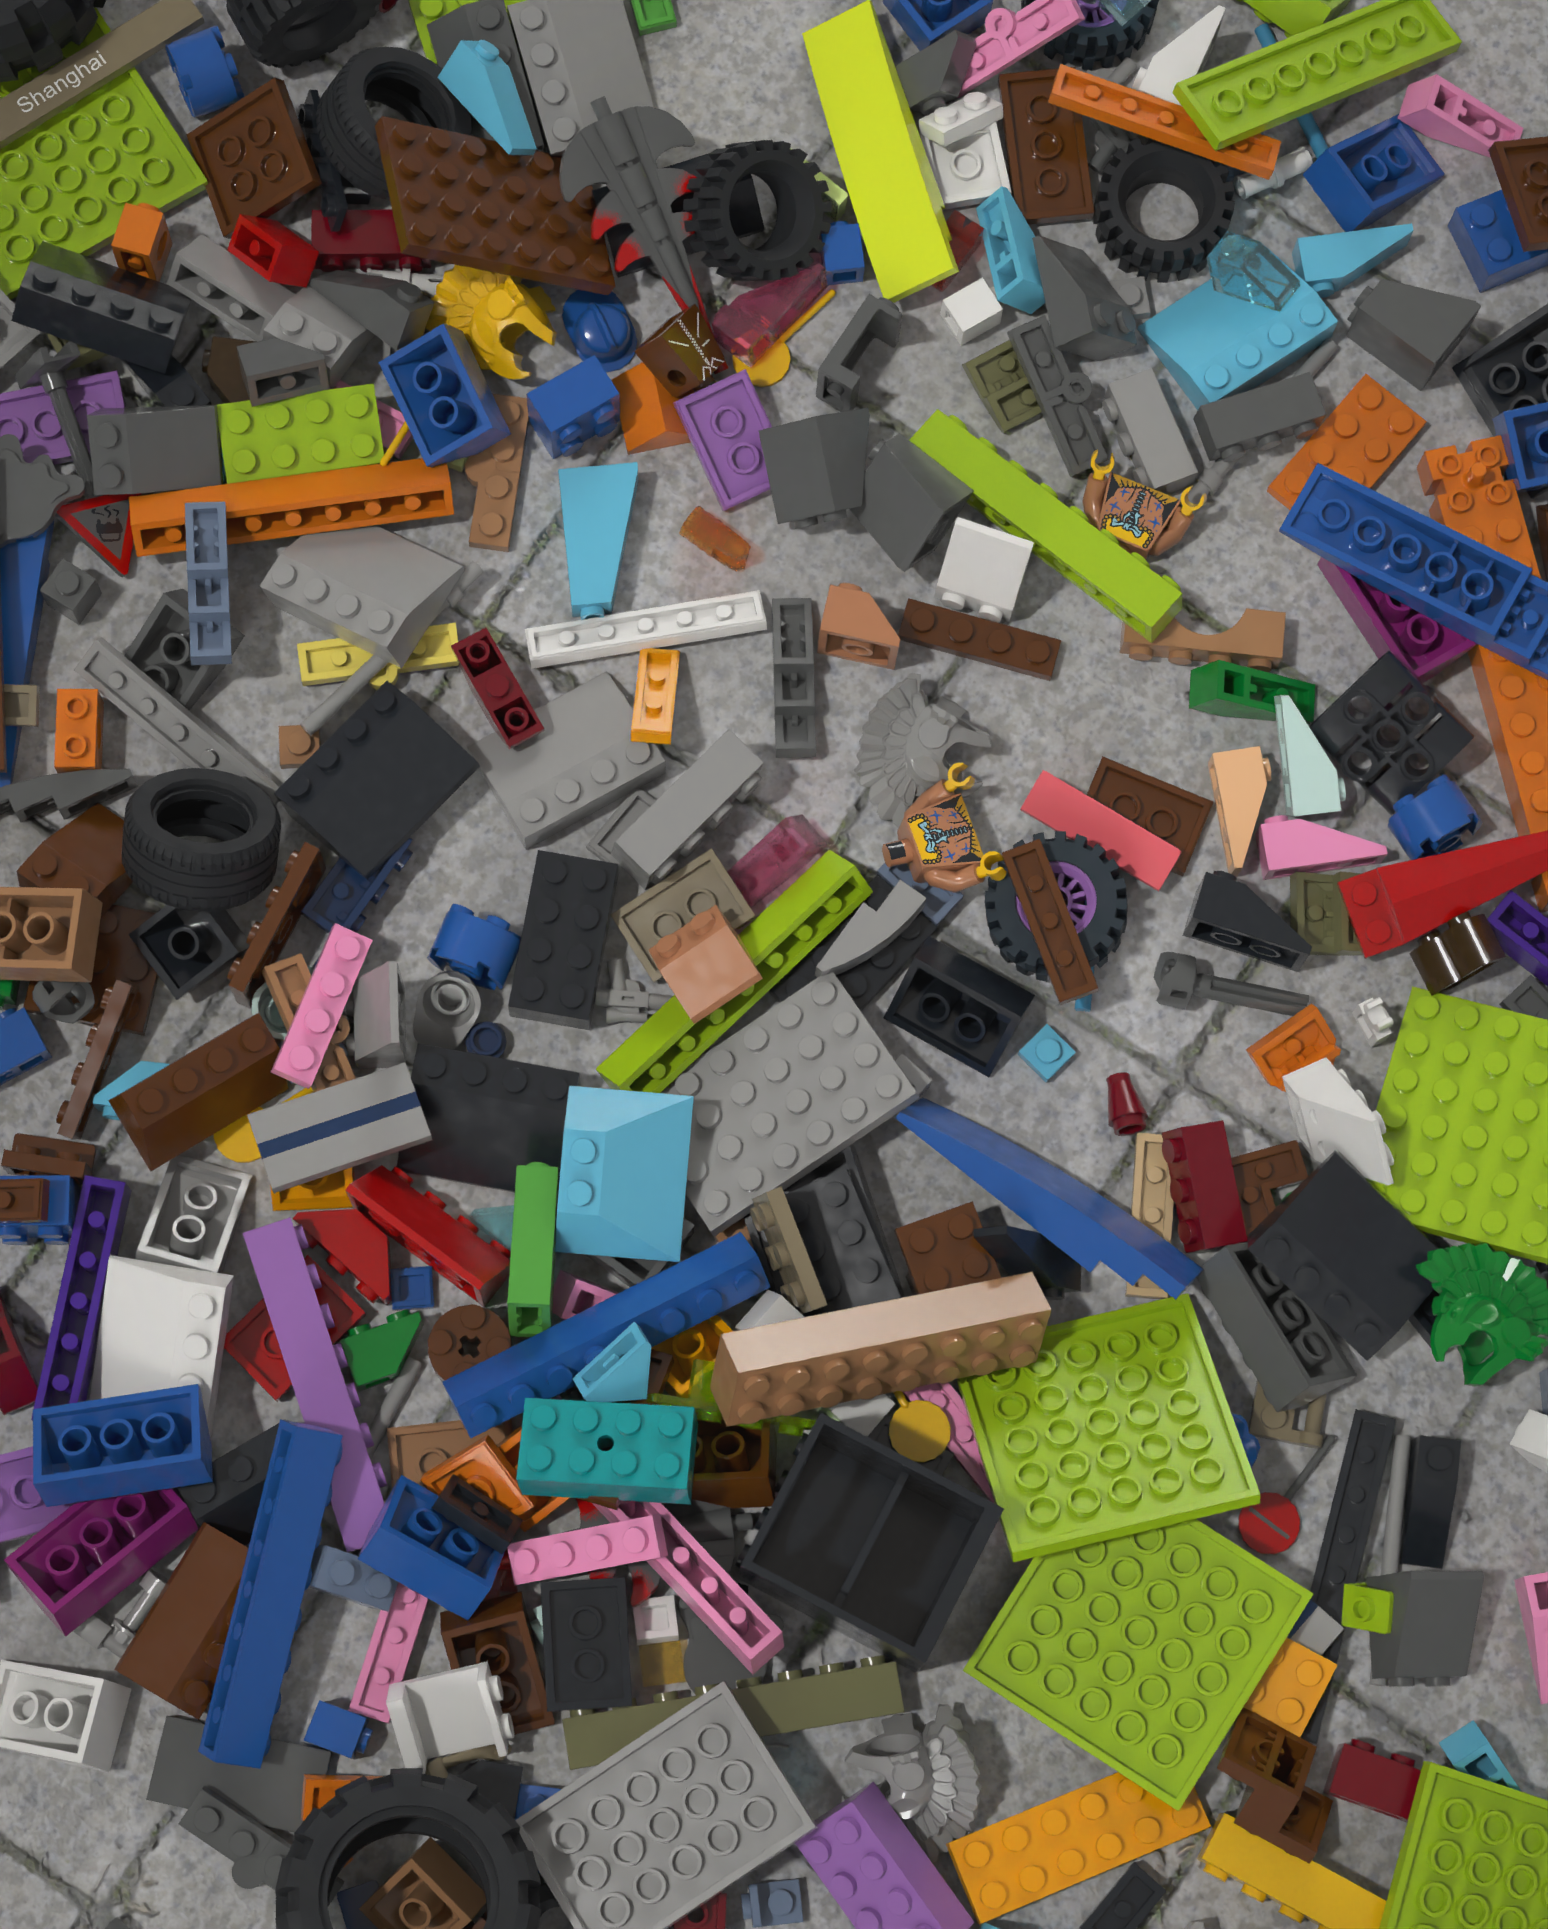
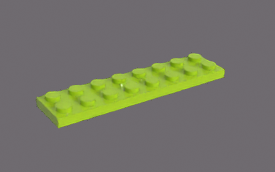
M1380 0L1177 82L1172 93L1213 149L1218 151L1457 52L1462 41L1430 0Z

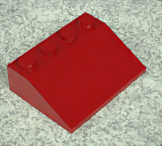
M380 1165L349 1184L345 1191L353 1209L359 1210L382 1232L425 1264L432 1266L433 1270L484 1308L509 1277V1258L511 1257V1252L494 1239L489 1244L476 1235L479 1231L477 1226L462 1215H459L455 1220L443 1211L447 1205L430 1191H426L424 1195L420 1194L411 1187L414 1180L398 1167L394 1166L390 1171L383 1165Z

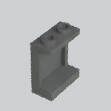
M871 294L867 296L818 369L816 397L840 412L854 410L858 401L860 376L852 372L853 368L874 338L893 348L899 342L903 315L892 301L883 297L878 299Z

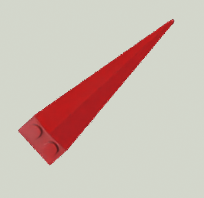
M1548 830L1377 867L1376 869L1337 882L1364 959L1403 946L1447 923L1452 918L1468 912L1548 871Z

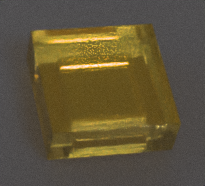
M680 1640L639 1645L643 1688L685 1683Z

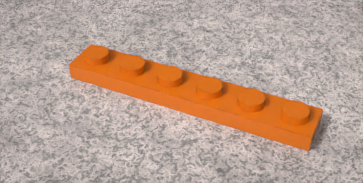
M1060 64L1048 99L1050 104L1267 180L1270 179L1274 171L1281 141L1259 133L1215 151L1182 106Z

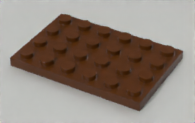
M381 116L378 120L375 130L401 254L603 295H609L616 287L604 234L596 241L591 238V222L594 210L596 209L595 201L592 197L593 187L590 185L583 188L571 202H565L559 181L562 156H550V153L536 150L534 155H508L493 140Z

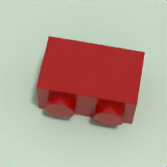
M239 214L227 251L269 282L307 288L319 254L317 249L277 220Z

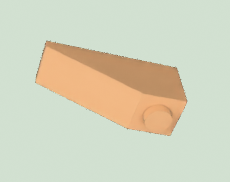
M1260 746L1212 753L1208 762L1228 873L1236 877L1243 868L1267 782L1271 781L1270 762L1267 757L1262 758Z

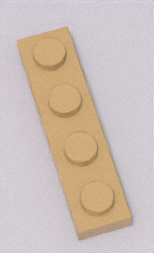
M1137 1133L1130 1215L1171 1244L1174 1201L1170 1194L1171 1179L1168 1164L1162 1154L1163 1138L1161 1134ZM1145 1275L1134 1286L1126 1281L1125 1297L1168 1298V1293Z

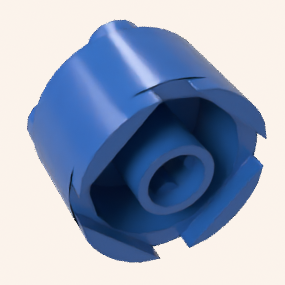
M217 25L165 45L172 71L176 73L180 84L179 89L194 118L230 106L245 97L238 79H232V77L239 74L231 53L225 54L224 50L221 51L225 44Z
M1442 775L1433 780L1427 786V791L1415 797L1413 794H1408L1393 805L1396 813L1389 818L1388 828L1409 859L1414 860L1456 850L1463 844L1460 839L1462 835L1469 830L1473 836L1480 829L1483 822L1457 783L1451 781L1447 775Z
M452 904L443 919L427 959L442 971H444L446 964L449 965L453 971L467 975L478 987L495 990L496 986H498L501 990L518 954L521 937L508 931L510 924L499 917L488 915L487 919L484 920L474 916L472 910L458 904Z

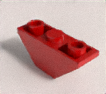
M343 1209L298 1212L293 1217L296 1225L302 1224L309 1247L314 1249L318 1244L329 1254L325 1261L341 1276H344L347 1272L353 1275L360 1282L355 1288L373 1304L379 1299L386 1306L392 1301L389 1239L359 1210Z

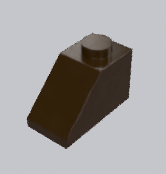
M213 336L211 350H204L202 372L207 373L211 388L224 404L249 400L241 375L236 346L257 341Z

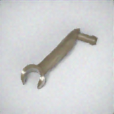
M487 1745L457 1752L447 1757L436 1758L427 1763L425 1774L447 1778V1769L475 1759L501 1761L505 1756H498L496 1745ZM508 1745L507 1754H509L512 1750L511 1745Z

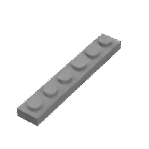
M101 637L95 640L75 667L74 671L95 689H98L102 695L189 768L215 769L240 776L260 787L275 806L277 805L279 800L274 795V792L279 788L277 784Z

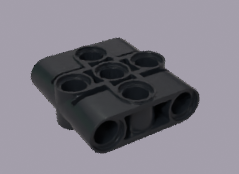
M1389 650L1309 726L1320 745L1341 765L1345 776L1352 781L1358 782L1390 815L1395 813L1393 805L1408 794L1415 795L1474 738V735L1439 701L1435 690L1428 685H1423ZM1410 682L1412 686L1392 704L1390 701ZM1357 696L1367 698L1371 703L1372 710L1368 713L1356 711L1352 706V698ZM1414 697L1423 698L1429 705V711L1425 714H1416L1410 709L1408 701ZM1440 712L1442 716L1424 733H1421L1420 731ZM1388 724L1395 726L1400 732V739L1392 742L1385 740L1380 734V727ZM1358 732L1360 735L1340 753L1338 750ZM1355 752H1363L1370 757L1372 764L1368 768H1358L1352 762L1351 755ZM1414 753L1424 755L1428 760L1429 767L1422 770L1413 768L1408 761V756ZM1388 762L1390 765L1370 783L1368 780Z

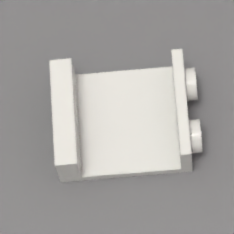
M488 1661L389 1684L386 1705L405 1768H423L422 1774H425L427 1759L492 1744L496 1745L499 1757L507 1756L509 1739L514 1738V1727L510 1714L502 1713L499 1702L503 1700L501 1681L498 1675H491Z

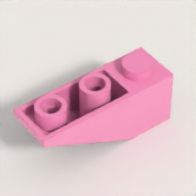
M1548 1572L1514 1580L1541 1705L1548 1703Z

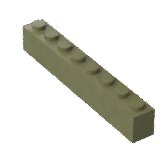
M885 1655L860 1659V1668L845 1670L844 1662L819 1666L820 1674L803 1677L802 1669L777 1673L779 1682L762 1684L761 1676L736 1680L737 1689H732L735 1697L761 1737L905 1712L896 1661L886 1663ZM718 1684L695 1687V1696L679 1699L678 1691L654 1694V1703L637 1706L636 1698H632V1707L612 1708L610 1711L595 1713V1709L570 1711V1718L562 1719L570 1770L597 1766Z

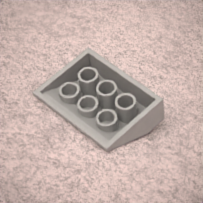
M526 0L507 5L508 18L545 151L550 153V156H563L573 137L583 128L598 121L590 102L605 96L612 114L635 106L654 107L622 0Z
M373 525L300 536L280 553L259 587L276 608L402 668L465 569L463 566L379 526Z
M607 671L534 710L545 730L536 736L508 749L498 734L494 732L467 747L471 756L480 764V772L526 850L630 794L637 786L640 788L666 774V761L655 743L631 741L633 708Z

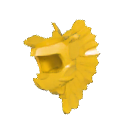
M454 265L453 269L444 272L443 281L436 286V294L431 298L435 303L425 328L431 331L445 323L462 330L481 370L491 369L496 374L507 379L521 380L530 377L532 373L522 369L521 361L523 356L515 349L516 341L523 333L530 330L534 335L554 346L557 332L552 327L546 313H553L556 311V308L552 304L551 298L544 292L541 286L528 289L524 284H520L522 278Z

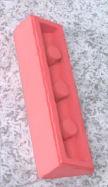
M1042 770L1020 809L1055 831H1066V837L1070 840H1075L1076 835L1079 834L1087 837V844L1090 847L1094 848L1096 844H1099L1106 850V858L1109 861L1113 858L1119 869L1158 892L1182 853L1178 848Z

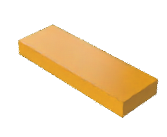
M654 648L640 650L631 726L632 742L671 745L680 651Z

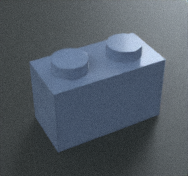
M319 1544L314 1550L310 1566L312 1569V1579L309 1588L368 1608L389 1612L398 1581L358 1560L359 1556Z

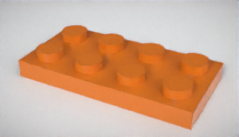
M1365 374L1318 428V431L1310 437L1268 486L1267 492L1291 510L1317 463L1372 489L1424 428L1427 421L1369 375Z

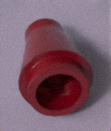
M1121 1072L1110 1075L1106 1078L1108 1086V1125L1114 1129L1115 1135L1127 1136L1143 1131L1146 1128L1145 1120L1148 1118V1114L1132 1084L1130 1074Z

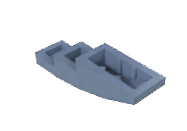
M225 501L185 503L191 665L232 664Z

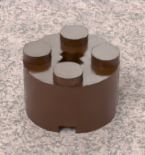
M475 1304L459 1306L446 1312L435 1323L428 1338L429 1359L436 1375L442 1382L512 1347L509 1331L501 1318L491 1310ZM467 1341L472 1345L479 1342L480 1344L477 1347L479 1355L475 1358L470 1354L462 1357L461 1354L464 1352L462 1345Z

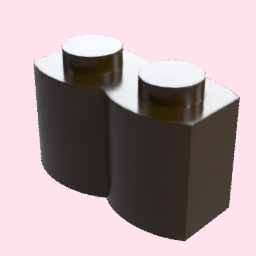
M1469 912L1462 913L1447 922L1449 929L1442 934L1439 930H1435L1417 940L1419 947L1409 954L1431 996L1457 987L1506 957L1485 914L1471 917Z

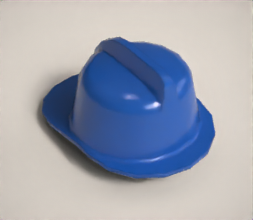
M579 289L570 294L564 303L562 318L565 329L581 360L585 361L595 355L605 372L617 371L626 366L635 354L637 337L633 324L617 295L612 291L609 295H603Z

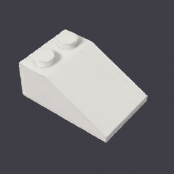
M1218 5L1155 54L1148 69L1142 67L1139 69L1132 89L1182 106L1172 93L1177 82L1203 72L1216 43L1226 8Z
M957 517L934 598L940 599L944 606L951 609L962 610L964 607L979 612L978 615L986 620L997 623L1001 622V620L1010 622L1024 581L1034 542Z
M1 1660L0 1748L75 1766L110 1772L131 1688L102 1678Z

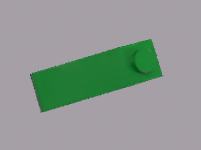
M1217 660L1191 670L1189 709L1223 717L1276 721L1274 696L1289 695L1306 723L1311 724L1314 722L1316 684Z

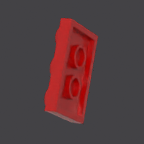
M307 1255L304 1258L306 1266L315 1264L322 1285L321 1288L315 1289L319 1305L328 1303L335 1327L327 1329L332 1345H335L347 1334L348 1330L354 1328L367 1314ZM263 1298L226 1333L224 1349L278 1402L293 1386Z

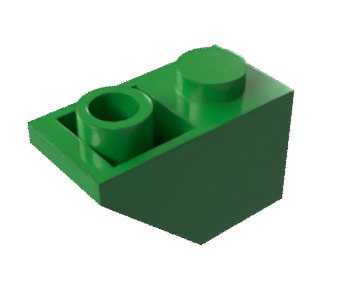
M406 1309L393 1313L386 1317L388 1323L372 1328L370 1323L357 1326L347 1331V1338L340 1340L359 1392L398 1377L424 1326L419 1312L411 1314L410 1310Z

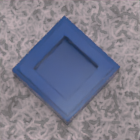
M432 1266L390 1269L393 1311L434 1309Z

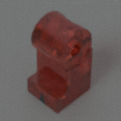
M954 210L946 223L952 237L949 244L960 271L981 244L984 228ZM959 272L931 286L943 292Z

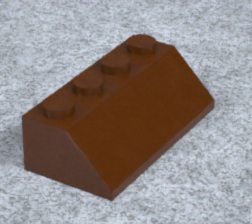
M257 1013L108 1101L149 1170L153 1171L289 1088L287 1079L271 1073L280 1048L262 1017Z
M203 1522L114 1670L199 1720L212 1698L248 1547Z

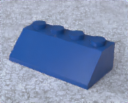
M199 1384L33 1409V1485L46 1507L213 1482L212 1447Z

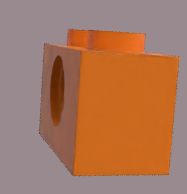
M125 203L111 244L118 268L160 282L173 244L164 213L157 207L147 203H139L138 206Z
M57 689L54 767L57 773L102 769L104 701L98 689Z

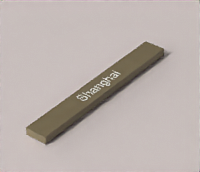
M161 0L0 99V149L165 48V45L180 39L204 24L202 14L191 0Z

